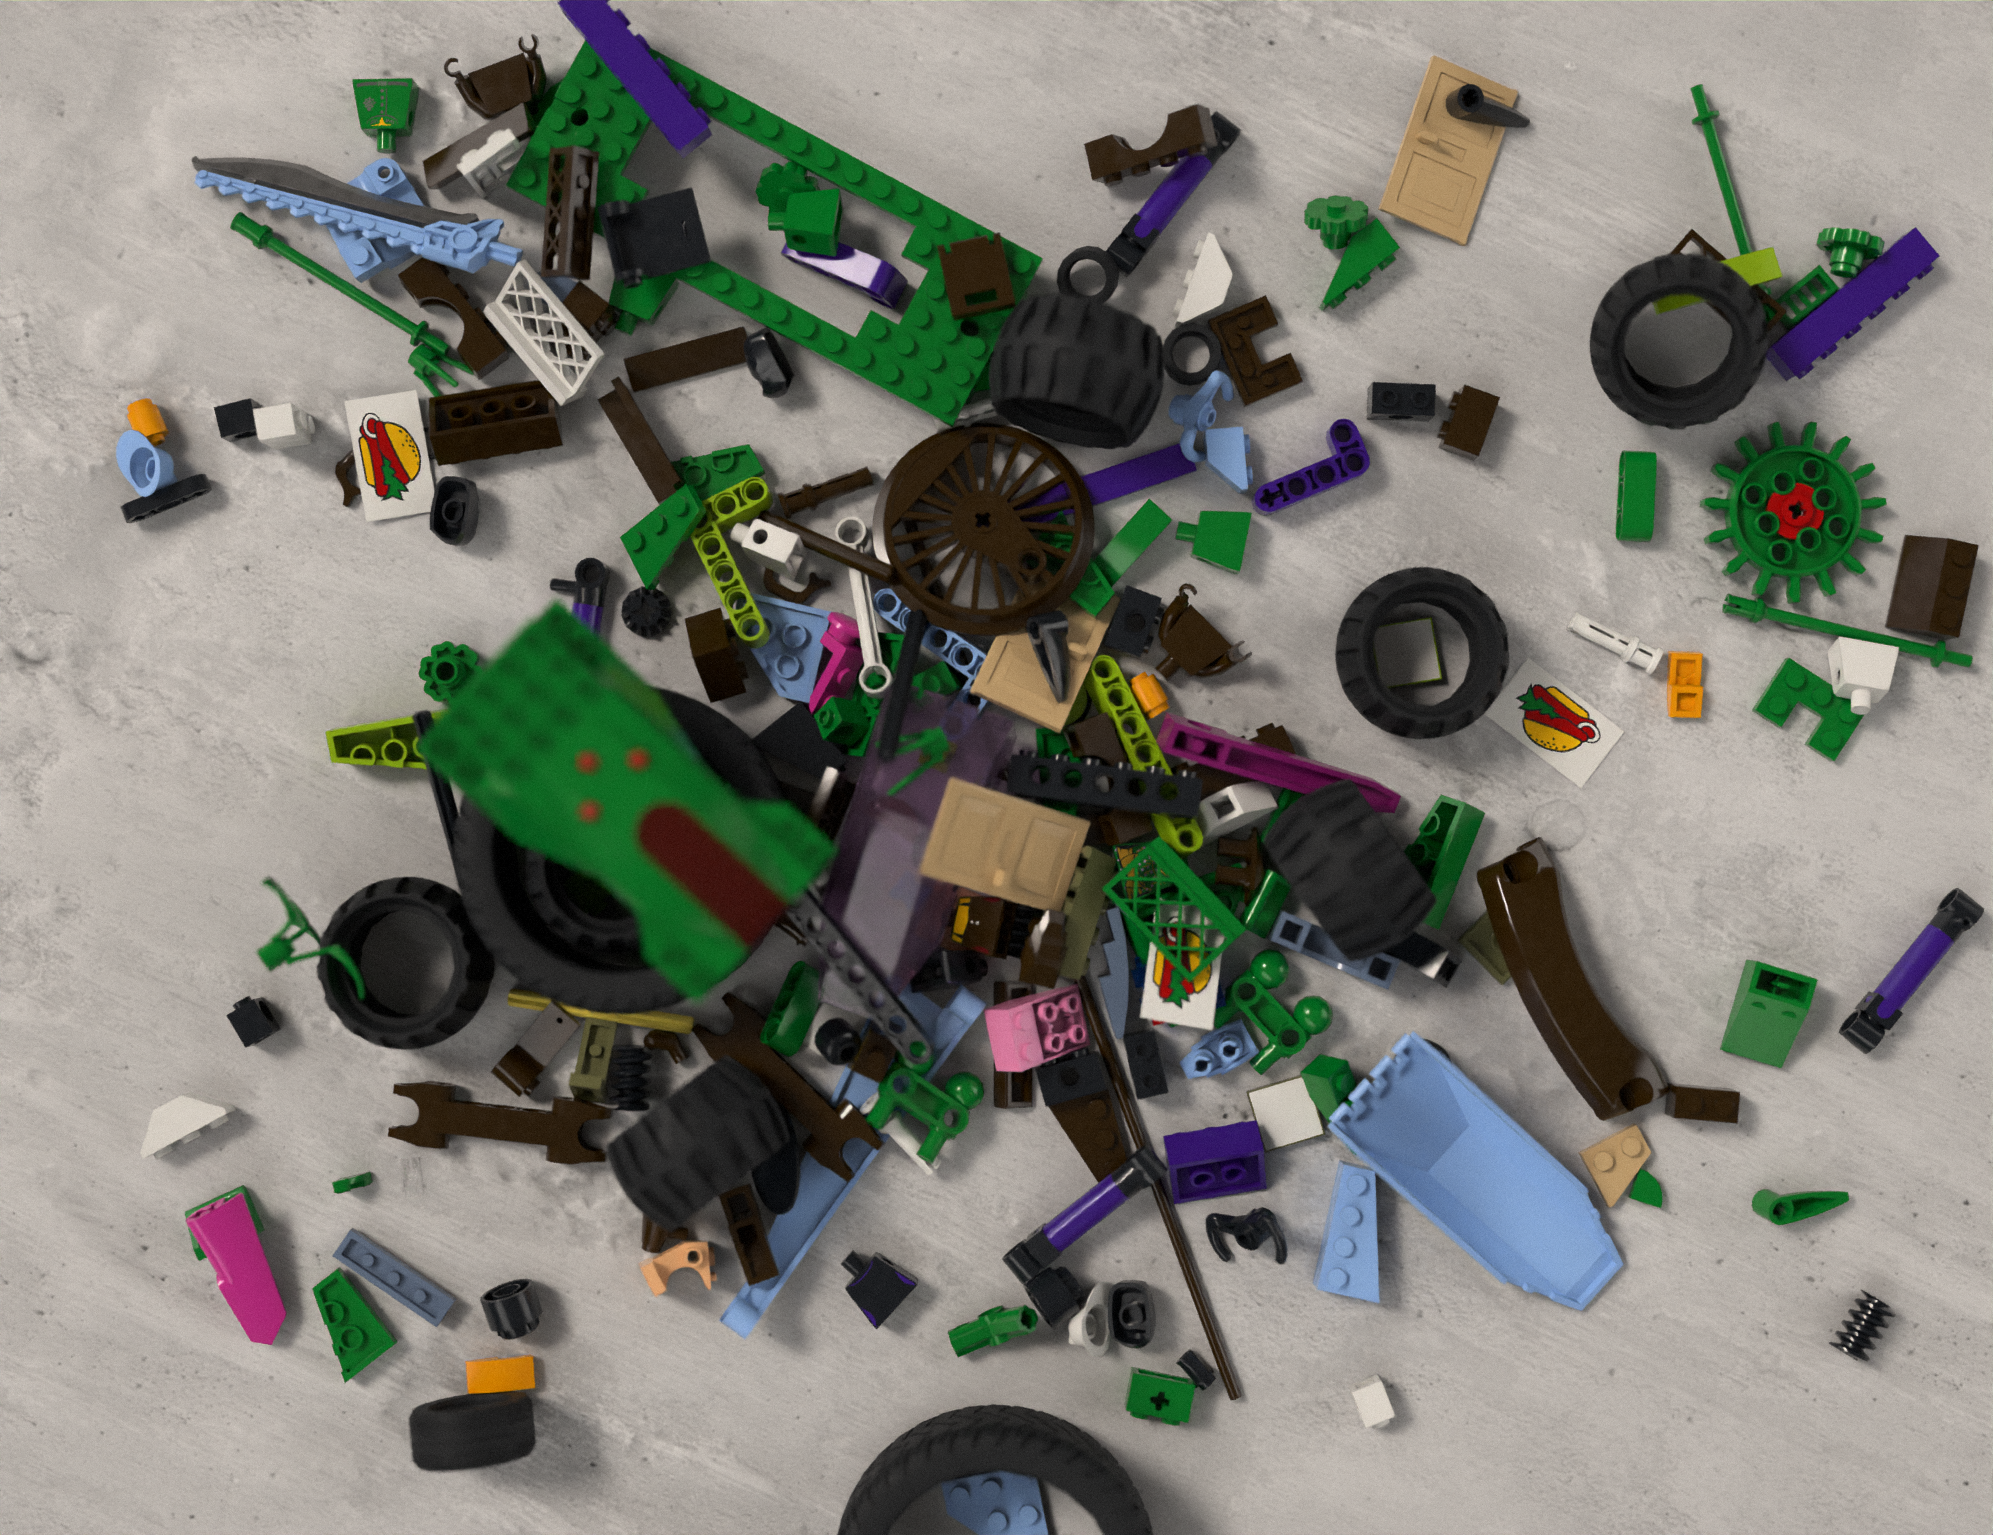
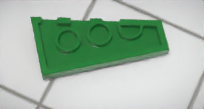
M878 632L883 665L889 669L894 680L904 635ZM863 662L856 676L852 701L861 703L870 728L852 746L843 745L842 754L872 759L876 748L875 743L879 740L883 728L890 693L883 698L874 699L864 692L859 682L860 672L864 668ZM874 672L866 679V685H869L871 690H877L886 684L887 679L883 675H876V672Z

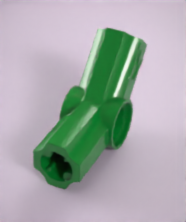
M1001 1305L981 1313L975 1320L948 1330V1335L957 1357H961L987 1345L990 1347L997 1346L1014 1337L1034 1332L1038 1316L1035 1309H1031L1027 1305L1008 1309Z

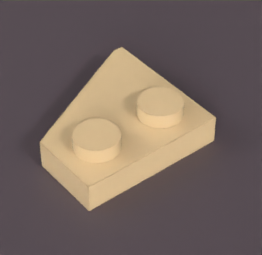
M1633 1123L1578 1153L1606 1206L1610 1208L1617 1202L1649 1157L1651 1151L1638 1126Z

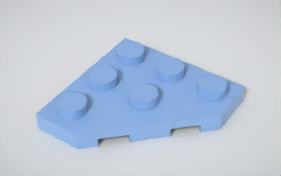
M751 593L769 629L770 636L768 642L763 647L757 649L750 648L780 697L809 703L810 696L815 688L824 645L820 643L824 632L829 629L830 622L827 617L831 611ZM738 599L736 610L742 609L747 599ZM753 625L749 627L746 631V636L753 637L757 635L760 631V626Z
M1007 1471L980 1472L941 1483L947 1514L978 1535H1049L1037 1478Z

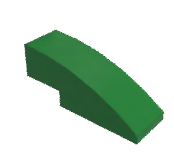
M1150 499L1146 501L1093 560L1111 587L1116 584L1172 522V519Z

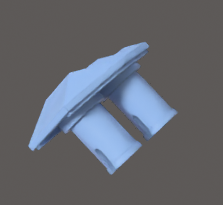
M1239 1019L1201 1036L1202 1040L1191 1047L1192 1051L1179 1063L1188 1079L1205 1075L1209 1078L1219 1073L1221 1075L1228 1073L1258 1054L1259 1050L1243 1021Z

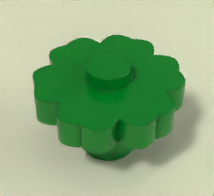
M787 162L783 166L778 163H772L769 167L762 170L755 192L758 196V202L762 206H768L769 211L786 212L789 195L792 193L819 191L820 187L818 186V180L815 177L808 176V171L804 167L793 162Z
M1334 195L1328 197V199L1316 198L1308 202L1307 209L1304 210V223L1308 225L1309 229H1320V239L1323 241V246L1328 249L1345 248L1351 239V232H1357L1366 227V221L1368 220V206L1363 201H1352V198L1348 196Z
M1832 227L1824 228L1822 232H1819L1816 246L1822 251L1830 252L1829 265L1831 266V274L1843 278H1854L1857 271L1861 270L1863 260L1877 259L1878 255H1882L1884 241L1881 237L1873 236L1866 231Z
M450 641L432 646L431 656L421 659V668L418 673L419 677L426 681L424 692L430 695L436 702L447 700L450 703L481 671L482 667L477 666L480 659L479 654L472 651L466 644H460L456 647Z

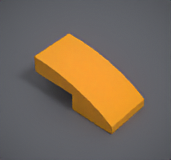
M1668 651L1667 709L1669 717L1701 718L1703 686L1700 685L1703 657L1701 652Z
M531 1354L500 1359L498 1357L465 1361L468 1394L535 1388L534 1361Z

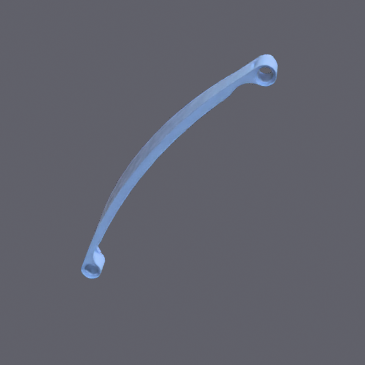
M891 974L885 982L934 1042V1062L932 1068L926 1074L920 1076L930 1082L987 1003L966 987L960 985L942 1009L922 993H912L909 983L898 975ZM879 992L874 1003L878 1007L884 1006L886 1003V997L882 992ZM870 1015L868 1016L867 1021H866V1023H865V1025H864V1027H863V1029H862V1032H861V1034H860V1038L862 1037V1035H863V1033H864V1031H865V1029H866V1027H867V1025H868V1023H869V1021H870V1019H871V1016H870ZM901 1016L891 1017L890 1021L902 1026L901 1031L906 1029L904 1018ZM893 1057V1059H892V1061H891V1063H890L888 1069L890 1068L891 1064H892L893 1062H895V1058H894V1057ZM846 1064L830 1099V1103L836 1108L844 1098H847L860 1110L865 1101L877 1092L878 1083L850 1070L847 1067L848 1064ZM897 1076L893 1082L896 1092H899L903 1087V1081L900 1076ZM895 1107L894 1111L898 1110L902 1117L907 1113L900 1107ZM873 1127L881 1139L886 1142L890 1135L881 1134L877 1128ZM851 1138L846 1142L843 1147V1158L855 1174L850 1182H846L836 1173L820 1165L806 1152L800 1165V1185L796 1202L788 1213L777 1215L768 1234V1240L780 1275L749 1286L746 1281L719 1319L720 1322L746 1339L771 1301L880 1150L877 1151L860 1138Z

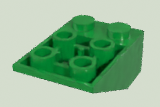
M1746 959L1720 1050L1782 1068L1810 1009L1818 979Z

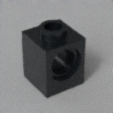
M249 398L214 407L221 438L233 442L257 436L253 409L263 408V405H259L258 402Z
M247 996L233 1004L232 1006L235 1010L226 1015L245 1048L254 1046L281 1030L262 997L252 1000L250 996Z

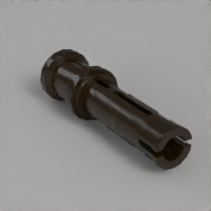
M866 466L820 484L811 486V484L806 483L802 485L801 489L787 494L780 492L777 495L785 517L789 520L793 514L808 509L814 511L818 508V504L874 486L869 469Z

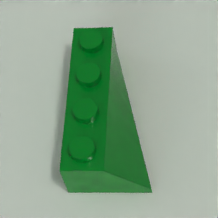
M1444 795L1439 796L1419 827L1420 834L1415 842L1408 844L1404 850L1405 855L1437 899L1436 904L1422 924L1438 930L1485 816V812L1465 802Z

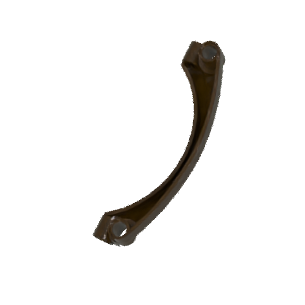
M1542 837L1535 838L1516 848L1517 852L1479 869L1476 875L1477 882L1481 888L1496 939L1519 995L1551 1053L1569 1080L1593 1109L1596 1116L1600 1120L1605 1121L1631 1112L1637 1107L1649 1104L1667 1095L1671 1090L1653 1055L1639 1045L1616 1021L1597 993L1586 972L1567 920L1560 872Z

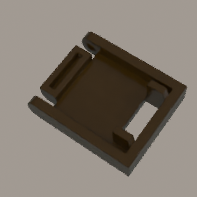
M1000 232L993 234L995 244L989 245L987 235L951 242L950 254H946L943 244L937 245L953 321L1016 307ZM996 290V301L967 307L965 296Z

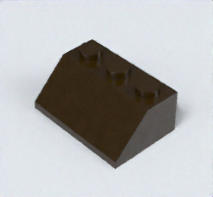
M1905 535L1885 627L1942 640L1959 638L1979 545L1949 538Z

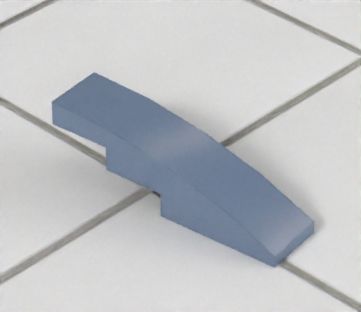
M1115 906L1108 908L1105 912L1113 940L1101 943L1109 973L1098 976V981L1114 1037L1120 1039L1124 1035L1128 1009L1129 967L1126 938L1120 910Z

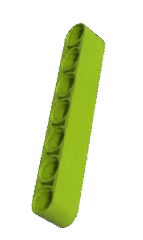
M1107 655L1096 657L1092 661L1083 683L1098 713L1107 712L1108 716L1114 721L1117 729L1116 737L1120 747L1125 750L1128 756V764L1134 765L1133 770L1146 771L1147 766L1166 769L1165 774L1173 775L1118 664ZM1095 668L1102 670L1105 678L1098 676ZM1109 696L1116 698L1119 706L1112 704ZM1123 724L1129 725L1133 734L1127 733ZM1137 752H1141L1146 756L1147 763L1139 759ZM1137 780L1140 788L1139 795L1141 796L1146 791V784L1143 781ZM1172 784L1164 785L1160 791V796L1165 800H1173L1178 795V789ZM1150 814L1160 837L1180 859L1187 858L1201 847L1203 835L1196 820L1177 817L1172 819L1169 816ZM1180 836L1187 839L1189 848L1182 845Z

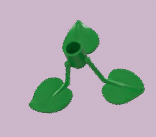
M272 877L264 879L261 885L269 887L278 894L285 906L288 918L277 934L270 938L271 941L256 950V953L269 972H272L284 963L291 966L295 962L329 953L340 960L356 980L359 989V1000L364 998L365 987L362 977L351 958L337 944L292 957V954L296 952L292 943L302 935L308 933L318 944H320L321 937L315 927L310 924L305 912L290 899L281 885ZM292 925L300 928L299 931L289 938L286 935L283 936Z

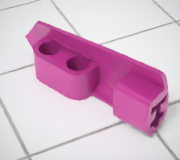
M239 1193L227 1202L225 1198H221L195 1211L186 1219V1224L217 1273L218 1287L250 1341L272 1345L286 1317V1309L243 1193Z

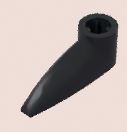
M1474 84L1464 85L1452 91L1446 98L1445 106L1447 112L1457 119L1486 125L1526 128L1530 123V119L1517 110L1484 96L1482 90Z
M1060 610L1029 617L1026 624L1027 633L1040 667L1057 702L1066 701L1071 675L1070 657L1066 641L1069 631L1067 618Z

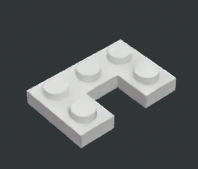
M509 128L504 132L499 130L487 139V144L479 150L473 149L467 152L461 158L462 162L457 167L483 199L509 180L524 149Z

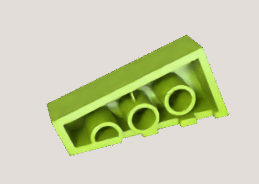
M444 709L430 711L434 722V726L437 724L435 718ZM413 715L337 727L325 731L331 763L426 769L423 756L414 749L419 740L412 718Z

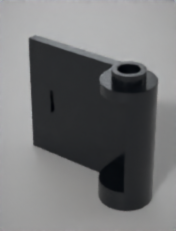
M692 187L631 204L627 200H618L598 207L616 283L624 285L625 289L639 287L647 279L712 262Z

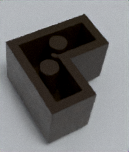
M580 280L562 302L596 344L603 335L605 337L609 336L616 326L617 321L615 320L618 318V315L611 305ZM561 322L563 336L570 337L568 327L564 322ZM553 328L550 329L548 335H554ZM565 344L567 355L574 359L571 344ZM581 346L583 360L588 361L592 356L584 346Z
M721 607L685 618L692 658L710 703L746 693L744 680L748 679L749 675L744 660L739 662L737 660V656H740V651L734 637L736 633L731 619L724 618Z

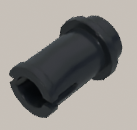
M1191 1349L1184 1353L1176 1362L1195 1382V1388L1199 1387L1202 1391L1208 1388L1216 1379L1213 1375L1214 1370H1208Z

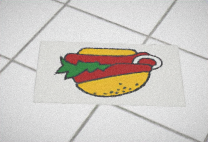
M417 390L344 401L366 522L430 512L435 489Z
M1530 658L1525 660L1485 712L1487 717L1580 788L1583 787L1625 732Z
M1161 905L1159 923L1177 924L1178 906ZM1182 906V924L1200 925V911L1195 906ZM1154 910L1153 923H1155V910ZM1206 918L1204 919V925H1212ZM1152 927V933H1153L1154 935H1155V927ZM1159 927V941L1164 946H1177V928ZM1182 928L1181 946L1199 947L1200 929ZM1204 929V947L1217 948L1223 943L1224 937L1217 930ZM1150 942L1140 1017L1212 1030L1222 953L1188 983ZM1169 950L1172 953V955L1176 958L1177 951ZM1181 951V964L1189 973L1199 965V951ZM1204 953L1203 961L1210 955L1209 953Z

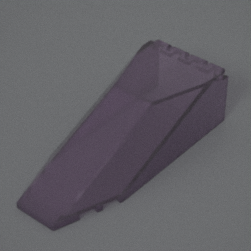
M892 681L879 710L822 898V905L899 998L903 989L914 975L923 968L922 965L937 946L939 947L942 944L963 887L919 873L948 786V781L952 777L997 791L1017 735L1014 721L1007 719V717L985 711L982 720H977L980 708L957 700L954 701L950 711L947 709L950 698L925 690L921 700H918L917 696L920 688L912 685L901 736L921 732L928 728L932 730L941 727L950 750L942 753L943 761L934 764L893 796H889L888 791L931 758L930 755L924 758L920 748L896 756L895 761L888 762L887 764L882 763L881 759L877 758L878 748L875 746V743L880 741L893 685ZM917 740L900 743L898 748L917 742ZM821 918V931H823L825 925ZM831 941L829 943V951L832 955L836 957L844 955L845 947L841 942ZM820 955L818 1000L874 1021ZM860 966L850 967L849 975L854 981L861 982L865 980L866 975L863 968ZM872 991L870 993V1001L873 1005L878 1007L885 1005L886 997L882 992Z

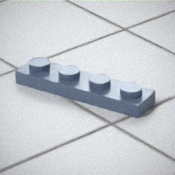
M354 1228L348 1232L333 1254L334 1258L435 1327L439 1326L456 1301L455 1297Z

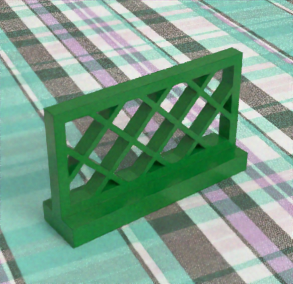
M1160 836L1156 837L1101 889L1188 983L1247 930ZM1146 856L1156 864V878L1138 877V864ZM1134 868V877L1126 876ZM1161 871H1162L1168 878H1160V877H1161ZM1119 881H1134L1133 899H1120L1112 888ZM1138 881L1156 882V900L1137 899ZM1160 882L1173 883L1178 888V901L1160 900ZM1183 894L1190 902L1182 901ZM1125 903L1133 904V912ZM1137 904L1155 905V923L1142 922L1137 917ZM1160 905L1178 906L1177 924L1159 923ZM1182 906H1195L1200 911V925L1182 924ZM1206 918L1212 925H1204V919ZM1147 927H1155V935ZM1159 927L1177 928V946H1164L1159 941ZM1182 928L1200 929L1199 947L1181 946ZM1204 929L1217 930L1226 940L1217 948L1204 947ZM1169 950L1177 951L1176 958L1172 955V953ZM1181 951H1199V965L1191 973L1181 964ZM1204 952H1212V953L1203 961Z

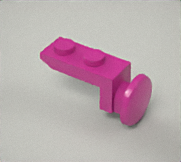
M831 612L828 615L827 619L831 626L828 631L824 632L820 643L829 649L833 655L810 696L808 711L812 714H816L832 696L844 699L864 662L862 649L855 644L856 639H860L857 620L840 612Z

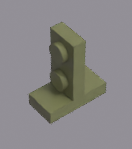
M586 1017L575 1073L571 1072L568 1084L575 1099L606 1104L608 1095L606 1083L613 1054L612 1047L615 1044L618 1029L617 1022Z

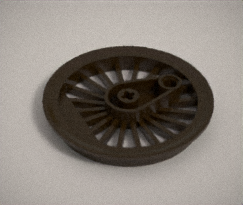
M976 423L966 428L962 425L936 433L921 441L898 461L887 476L879 492L873 515L872 536L876 558L892 565L896 570L893 580L887 584L909 610H922V615L927 616V622L947 631L972 636H994L1026 628L1029 617L1056 611L1070 597L1082 580L1089 565L1094 544L1095 521L1093 507L1085 484L1077 470L1060 451L1047 441L1022 429L1001 424ZM974 443H988L983 490H979L970 447ZM995 444L1013 447L992 492L990 491ZM1024 451L1035 457L1036 460L1000 496L1020 452ZM963 455L972 493H969L953 467ZM1043 465L1055 475L1054 478L1008 503ZM946 473L949 474L962 495V499L940 481ZM1060 485L1063 486L1068 496V500L1014 511ZM934 487L956 506L927 495V493ZM921 502L951 515L914 512L911 510ZM1072 509L1074 526L1024 522L1021 520ZM901 521L949 524L893 537V529ZM986 522L989 523V527H988V528H987L986 526H984V524H985ZM1030 532L1074 536L1070 551L1066 552L1034 539ZM951 535L902 563L895 550L896 546ZM956 544L920 584L907 572ZM961 552L965 553L943 600L926 591ZM1045 554L1064 561V564L1055 576L1046 570L1047 559ZM971 558H974L976 562L971 607L967 608L951 604ZM1027 560H1034L1039 564L1033 570H1027L1022 565ZM982 563L990 566L998 608L978 609ZM998 571L1013 578L1024 596V600L1006 606ZM1041 580H1045L1047 582V584L1042 589L1037 591L1035 594H1032L1028 586L1026 585L1037 584Z

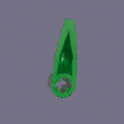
M1763 1189L1754 1195L1752 1208L1760 1217L1776 1225H1785L1838 1207L1849 1201L1848 1192L1803 1191L1779 1195L1769 1189Z

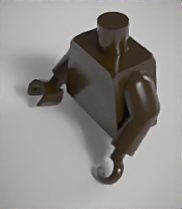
M531 35L534 42L533 48H527L521 36L518 46L524 53L468 73V75L463 76L461 71L450 72L448 70L450 63L458 62L457 58H450L445 62V73L450 77L456 78L454 84L471 110L485 120L495 119L523 102L526 103L531 115L539 111L538 102L543 98L547 76L541 55L536 52L539 46V39L536 35Z
M1187 583L1181 585L1179 595L1173 599L1161 618L1158 638L1162 643L1159 648L1167 657L1155 667V670L1166 681H1169L1179 670L1188 678L1194 675L1199 679L1222 675L1238 662L1248 659L1252 655V651L1247 655H1242L1239 652V646L1245 641H1239L1232 646L1191 604L1189 605L1187 601L1189 596L1185 593L1184 589H1189L1193 595H1196V588Z

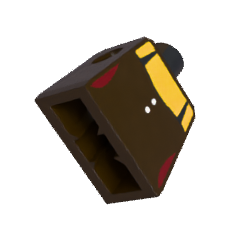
M961 896L957 901L956 909L948 907L943 909L940 922L942 926L952 928L950 934L951 941L986 956L1006 960L1018 902L997 896Z
M871 1017L861 1037L862 1043L859 1054L854 1061L848 1063L847 1067L880 1084L897 1051V1047L887 1035L881 1032L883 1030ZM890 1021V1025L894 1030H902V1026Z

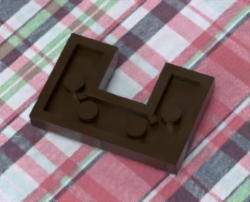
M1266 295L1208 320L1211 331L1215 333L1220 342L1222 357L1244 408L1303 382L1291 353L1262 365L1250 337L1278 325Z

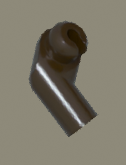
M654 1029L649 1031L643 1039L644 1045L649 1046L648 1050H667L675 1064L689 1057L674 1032Z

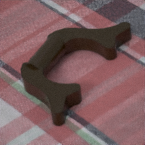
M353 449L335 467L336 477L344 491L343 505L345 507L351 505L355 496L361 495L360 488L355 487L348 480L349 469L356 464Z
M765 567L763 576L765 588L770 593L788 602L802 604L817 590L831 587L829 580L818 579L817 575L811 572L807 587L801 592H795L776 582L773 578L774 571Z

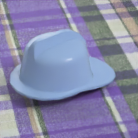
M129 430L124 432L119 438L116 447L118 467L140 496L148 497L155 491L178 481L173 473L174 464L170 454L165 450L154 447L141 432Z

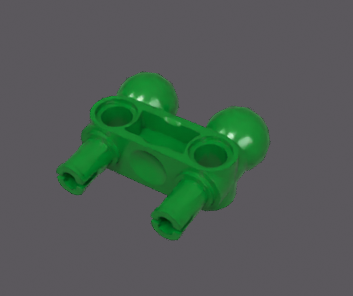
M1272 949L1262 950L1257 953L1251 960L1250 968H1247L1242 974L1235 977L1232 983L1225 989L1226 993L1224 995L1226 997L1215 1006L1213 1025L1219 1029L1238 1011L1244 1012L1268 1037L1267 1041L1269 1043L1249 1061L1251 1066L1260 1075H1263L1281 1057L1289 1059L1294 1054L1300 1052L1312 1038L1311 1035L1325 1032L1333 1020L1332 1007L1322 997L1315 995L1304 997L1298 1001L1292 1015L1268 990L1283 985L1288 979L1290 972L1289 962L1285 955ZM1243 983H1251L1256 988L1254 995L1250 998H1242L1237 992L1239 986ZM1287 1029H1293L1299 1034L1297 1041L1293 1044H1286L1281 1040L1282 1033Z
M911 1042L910 1048L913 1054L916 1056L926 1055L927 1047L923 1042ZM897 1049L894 1055L895 1062L887 1069L881 1083H878L876 1090L879 1098L865 1121L873 1127L882 1130L895 1107H900L928 1126L930 1132L916 1155L922 1160L933 1164L945 1142L954 1140L957 1134L963 1132L967 1127L970 1110L976 1108L983 1100L985 1093L983 1082L974 1073L960 1071L947 1081L944 1093L920 1077L932 1068L934 1053L925 1063L915 1065L910 1063ZM897 1076H900L903 1081V1087L899 1092H896L893 1087V1082ZM948 1110L953 1115V1121L949 1126L944 1122V1116Z

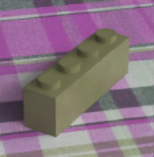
M1089 846L1082 847L1061 909V912L1065 913V931L1068 932L1066 946L1068 950L1059 976L1074 981L1080 980L1081 975L1085 976L1089 969L1090 958L1087 957L1090 945L1094 946L1099 936L1100 928L1096 927L1099 915L1104 916L1108 907L1109 898L1105 897L1106 894L1101 889L1118 874V868L1114 867L1116 863L1115 858Z

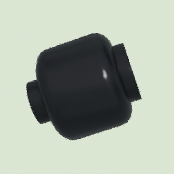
M842 1018L830 1019L818 1028L814 1039L815 1046L820 1054L830 1064L837 1066L854 1061L859 1054L862 1043L858 1032L849 1022Z

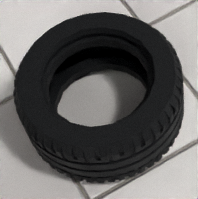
M505 1391L453 1396L415 1407L409 1416L412 1461L423 1471L452 1472L496 1466L528 1456L536 1444L532 1400L524 1392Z

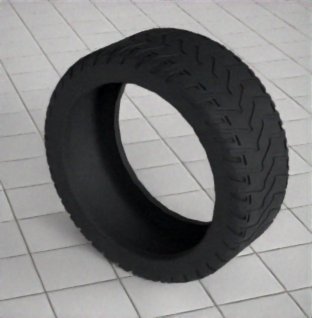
M650 685L662 699L692 749L708 761L732 793L741 798L775 804H787L778 777L765 755L737 725L708 705L675 691ZM463 794L455 828L454 858L455 866L457 867L455 870L457 882L461 892V899L468 916H470L471 924L479 937L483 939L485 947L499 960L501 966L514 977H518V980L535 992L539 991L540 995L558 1003L562 1002L567 1007L588 1010L592 1013H613L615 1015L636 1014L637 1012L647 1013L668 1008L691 999L655 965L630 967L602 963L574 951L552 934L531 907L521 883L516 852L517 841ZM777 915L749 945L748 951L718 983L734 973L759 948L775 924Z
M990 1404L988 1406L964 1407L963 1409L942 1413L938 1417H933L919 1423L915 1428H911L886 1447L866 1469L851 1493L842 1515L837 1535H888L892 1525L916 1499L939 1484L971 1473L1002 1471L1038 1478L1067 1493L1092 1516L1103 1535H1153L1148 1512L1144 1509L1141 1496L1137 1488L1133 1486V1482L1122 1466L1118 1465L1119 1462L1106 1448H1102L1101 1444L1088 1433L1081 1432V1429L1066 1420H1059L1058 1417L1043 1411L1036 1412L1034 1409L1021 1406L1011 1407L1010 1405Z

